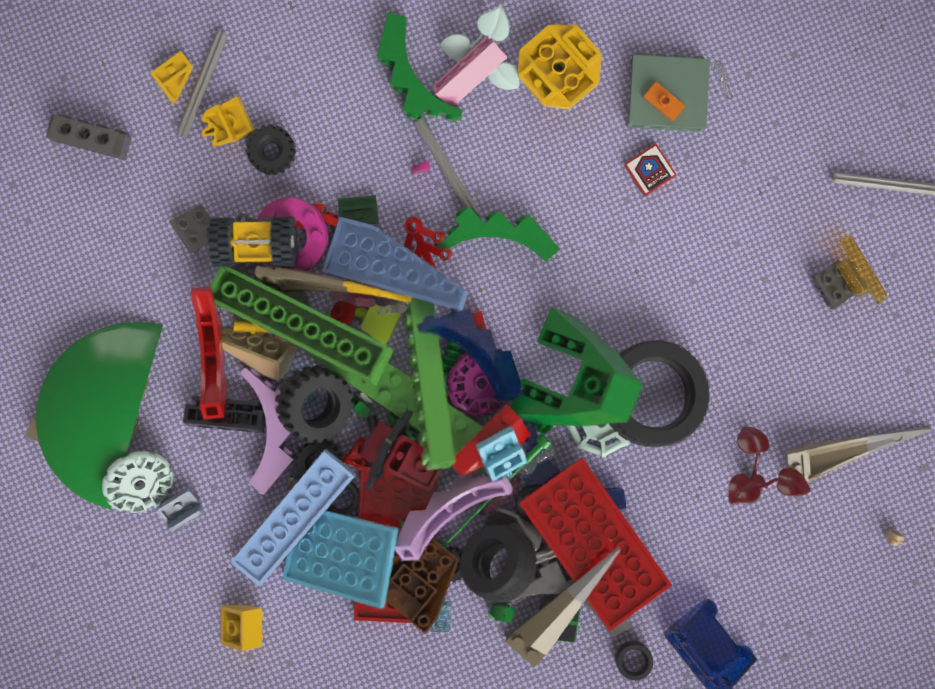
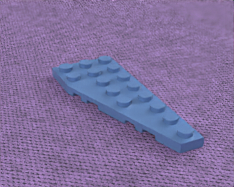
M339 217L322 272L462 311L468 291L377 227Z

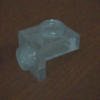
M451 601L443 602L438 619L431 626V632H450Z

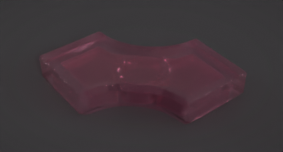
M330 292L331 297L336 301L348 302L355 306H375V299L372 295Z
M515 475L509 481L513 487L511 494L493 497L479 514L484 515L494 511L505 498L514 494L521 482V478Z

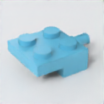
M511 427L476 445L485 471L492 481L504 475L507 478L512 477L514 469L527 463L523 449L518 444L514 430Z

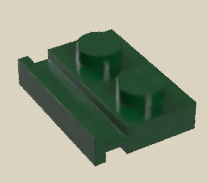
M376 195L338 199L339 217L370 225L379 224Z

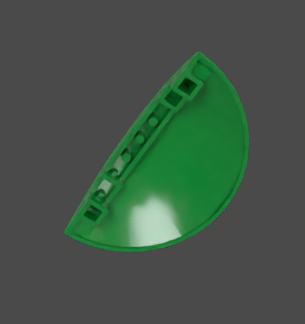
M129 322L110 325L91 332L73 343L61 354L43 381L36 406V431L42 453L49 467L67 488L95 505L107 509L112 507L106 501L107 497L102 492L103 477L107 476V469L117 459L126 457L163 325Z

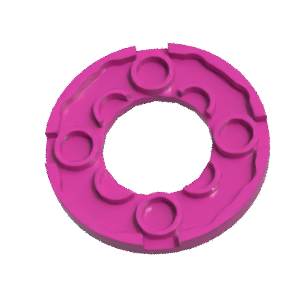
M293 197L277 199L264 207L257 218L258 220L264 217H294L302 223L307 234L306 245L297 254L296 265L289 267L305 271L313 269L321 261L328 244L327 226L320 212L312 204ZM264 262L267 266L273 267L274 269L278 267L274 266L273 262Z

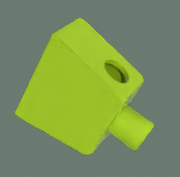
M371 304L369 310L358 306L354 314L355 317L363 320L360 328L385 345L388 344L402 315L399 311L376 304Z

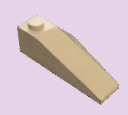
M223 328L221 341L223 349L260 374L280 381L289 370L297 349L296 345L277 335L272 337L264 336V333L248 334L246 332H234V329Z

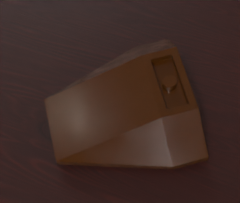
M433 538L425 547L419 560H402L398 554L392 561L385 601L408 618L411 624L426 634L438 619L459 559Z

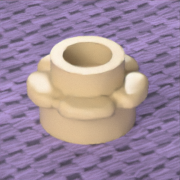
M889 529L888 534H885L887 542L891 545L898 546V544L904 543V535L896 530Z

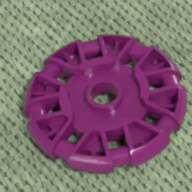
M479 348L476 351L471 349L457 358L456 364L451 366L447 378V384H449L450 389L448 394L453 405L456 408H460L462 413L471 417L488 416L499 410L503 406V401L508 399L512 387V381H510L511 371L503 357L500 358L497 352L487 348ZM476 358H480L481 363H477ZM493 362L495 363L494 368L490 367ZM463 366H466L467 369H465L463 372L460 371ZM483 378L484 385L483 387L478 388L477 381L478 379ZM459 383L462 386L461 390H457V384ZM495 392L499 394L496 399L492 397ZM467 398L470 399L468 404L465 403Z

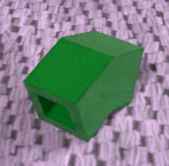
M357 396L352 399L354 401V408L351 409L364 419L372 409Z

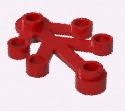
M416 216L409 217L404 224V229L407 232L404 243L405 248L407 247L409 251L414 253L412 243L415 238L417 247L414 254L419 258L423 256L424 261L436 270L437 268L430 253L438 256L442 261L451 259L452 251L450 249H441L426 242L422 236L430 237L433 242L439 243L445 238L442 231H433L424 227L421 219ZM436 234L440 236L439 240L436 238Z

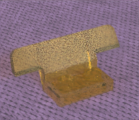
M846 236L839 241L848 256L838 262L836 266L855 297L864 296L870 291L877 304L880 305L887 298V293L854 238Z

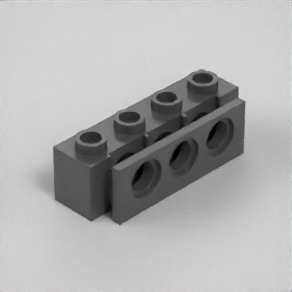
M59 114V116L51 115L46 133V138L51 141L125 161L131 143V138L126 135L125 131L118 129L114 131L109 130L108 127L100 124L94 126L81 119L77 121L72 120L71 117Z

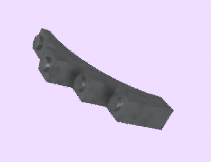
M551 559L539 563L540 566L536 567L538 575L534 574L531 584L518 598L511 600V602L525 596L540 593L560 595L575 582L569 574H566L567 578H564L557 561ZM586 599L583 604L599 618ZM627 619L610 632L604 625L608 634L613 637L630 628Z

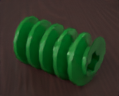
M452 339L453 342H446L450 349H443L447 356L441 355V359L444 361L442 363L443 376L446 379L448 378L451 366H454L457 358L465 353L463 350H470L469 346Z

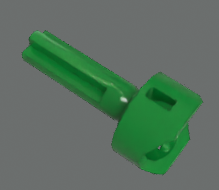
M508 602L489 604L488 616L495 621L510 623L514 617L515 608L507 605Z

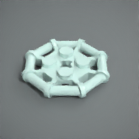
M631 412V416L637 421V418ZM604 424L603 427L601 425L582 426L586 434L583 439H581L575 426H567L578 450L582 449L600 455L602 458L625 445H629V440L619 436L618 432H615L609 424ZM613 437L619 439L618 441L605 447V441ZM590 438L600 441V447L588 444L586 442Z

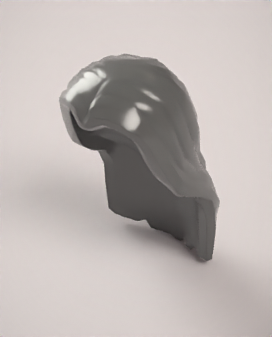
M503 508L489 510L485 525L495 523L507 525L526 535L532 542L535 552L539 549L542 536L532 522L524 520L520 515L511 510Z

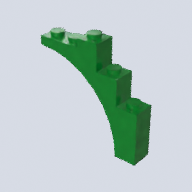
M388 12L377 60L382 66H394L390 81L391 89L399 94L407 92L403 114L406 115L407 119L413 121L423 118L424 112L429 117L438 118V116L445 117L446 121L453 123L461 121L463 110L450 106L436 98L416 77L406 52L407 17Z
M464 206L456 213L457 218L455 220L460 226L457 228L454 225L447 232L449 236L444 241L434 244V246L441 249H449L463 241L475 238H503L526 246L545 262L560 250L529 214L526 217L524 215L519 217L515 221L517 225L514 227L500 211L495 212L493 210L485 218L487 222L484 223L470 207L466 209Z

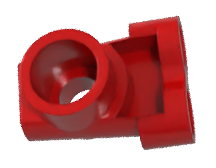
M360 436L357 438L349 454H345L343 458L344 463L358 469L366 465L365 458L359 455L360 450H358L359 446L364 445L366 439Z

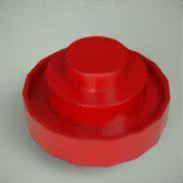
M345 299L340 300L333 306L330 318L348 326L354 319L355 306Z

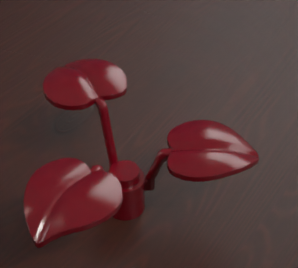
M742 427L737 436V445L747 454L756 453V459L751 478L742 473L736 474L731 478L728 485L730 505L756 502L760 498L763 488L767 489L774 482H778L777 490L787 496H803L810 493V487L806 479L795 469H782L778 474L779 478H774L767 483L762 475L756 474L760 452L768 451L769 440L762 431L756 428Z

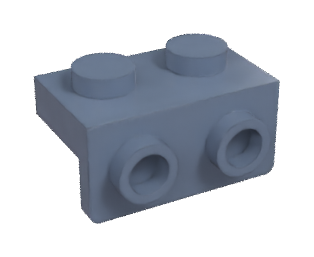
M188 487L157 506L156 511L167 523V530L172 532L182 528L191 519L198 518L202 513V502Z

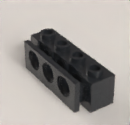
M192 396L195 405L185 404L183 424L188 427L264 434L266 418L263 411H257L262 409V405L259 402L226 399L225 407H230L232 410L224 409V417L213 419L203 418L200 408V396ZM250 409V411H252V412L238 411V410Z

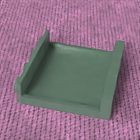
M636 53V55H633L630 62L632 63L627 128L703 132L707 126L710 59H705L703 56L686 58L684 55L666 57V54L647 56V53ZM655 82H658L686 106L673 122L643 98Z

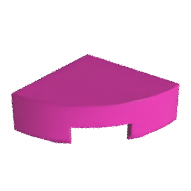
M426 161L421 162L420 165H413L411 167L412 174L431 172L430 163Z

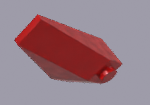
M506 404L454 456L455 462L451 466L461 476H464L483 466L476 448L477 444L508 427L514 430L519 445L530 436V433L521 418Z

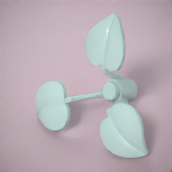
M502 6L479 17L477 26L482 34L474 43L470 44L469 38L463 34H453L441 42L442 50L450 58L459 62L471 51V48H474L486 36L489 39L493 38L498 45V41L506 39L509 34V23ZM502 62L488 75L490 81L501 89L512 90L520 86V79L517 77L518 70L511 63Z

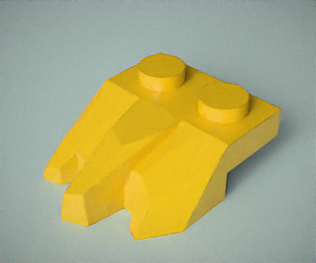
M238 96L222 105L217 104L206 110L201 119L203 122L208 123V126L202 130V137L214 136L212 147L239 141L254 133L253 130H255L243 102Z

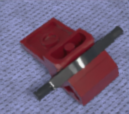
M406 408L404 415L401 419L397 420L393 428L379 420L374 424L359 452L361 457L373 463L368 473L370 477L364 485L365 488L372 490L376 480H380L384 471H387L428 492L431 491L443 468L426 470L425 465H422L421 462L423 445L420 446L419 442L405 435L410 426L408 422L414 413L413 411Z

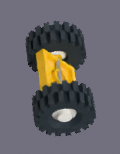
M273 217L271 222H235L234 218H211L210 226L208 227V252L213 267H235L236 262H273L274 266L296 265L298 236L294 217Z

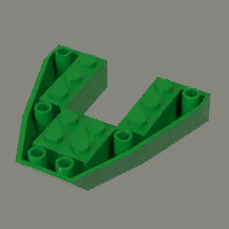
M551 307L537 343L582 360L580 369L568 397L522 378L510 408L522 420L534 425L594 426L627 422L643 383L621 356L581 320Z

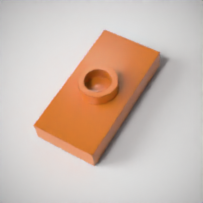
M655 82L643 97L672 122L686 107L658 82Z

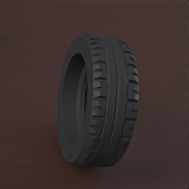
M664 340L645 341L620 352L619 355L631 370L639 364L649 361H658L671 366L683 382L685 403L681 414L668 425L649 427L639 423L630 415L627 422L609 424L613 430L618 432V435L623 439L643 447L671 446L690 437L704 421L709 408L708 403H710V387L706 378L707 375L696 357L692 356L685 348H681L680 345L672 342L668 343Z

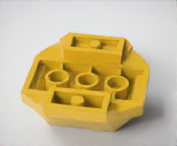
M577 24L548 25L519 50L517 77L542 106L569 110L599 84L602 53ZM561 65L564 70L557 72L554 70V66Z

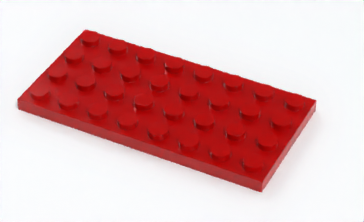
M582 457L518 502L574 582L594 568L615 549L620 548L615 559L586 598L609 632L672 586L669 579Z
M362 466L359 519L398 528V539L402 530L399 521L405 523L410 511L427 509L433 493L437 492L438 478L431 491L428 492L384 471L381 479L376 480L372 490H369L364 485L370 477L368 473L372 466ZM394 550L393 558L398 555L396 550ZM357 601L354 602V621L410 623L408 618L387 601H385L384 608L373 607Z

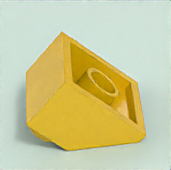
M252 605L221 606V645L241 651L262 647V608Z

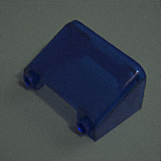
M704 599L673 623L664 632V635L705 688L732 689L758 659L754 656L750 647L736 645L715 618L718 614L717 605L710 599Z

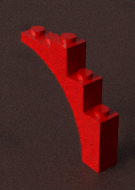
M211 286L191 288L190 293L196 316L201 358L200 408L204 419L224 417L227 383L224 375L225 353L221 342L223 324L220 312L216 308Z

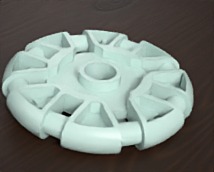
M149 451L132 452L123 459L122 457L117 459L107 469L108 474L103 477L102 492L107 497L106 501L119 511L126 510L128 513L143 512L153 505L155 507L166 498L169 488H172L173 470L169 468L170 464L157 453L149 454ZM147 461L151 462L150 466L146 465ZM139 480L144 481L142 485L134 486L135 482ZM150 496V499L143 502V498Z

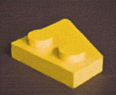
M180 51L150 74L170 101L175 104L194 67L184 53Z

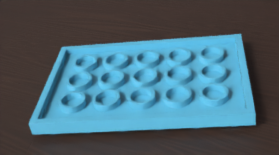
M325 510L288 553L283 580L373 607L384 608L398 528Z

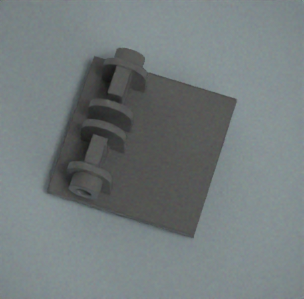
M202 204L169 221L189 253L193 252L196 254L200 251L201 247L208 244V227L210 226L211 217Z
M839 260L811 276L813 279L812 283H814L816 288L820 287L817 290L818 292L823 291V294L820 296L824 297L826 306L831 309H836L858 293Z

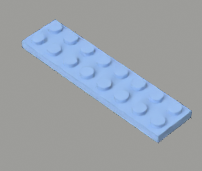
M325 449L230 563L258 586H261L355 477L356 473Z

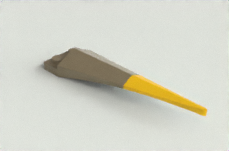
M257 266L254 272L264 285L282 292L337 291L374 295L411 302L412 297L289 266H278L276 269L270 266Z

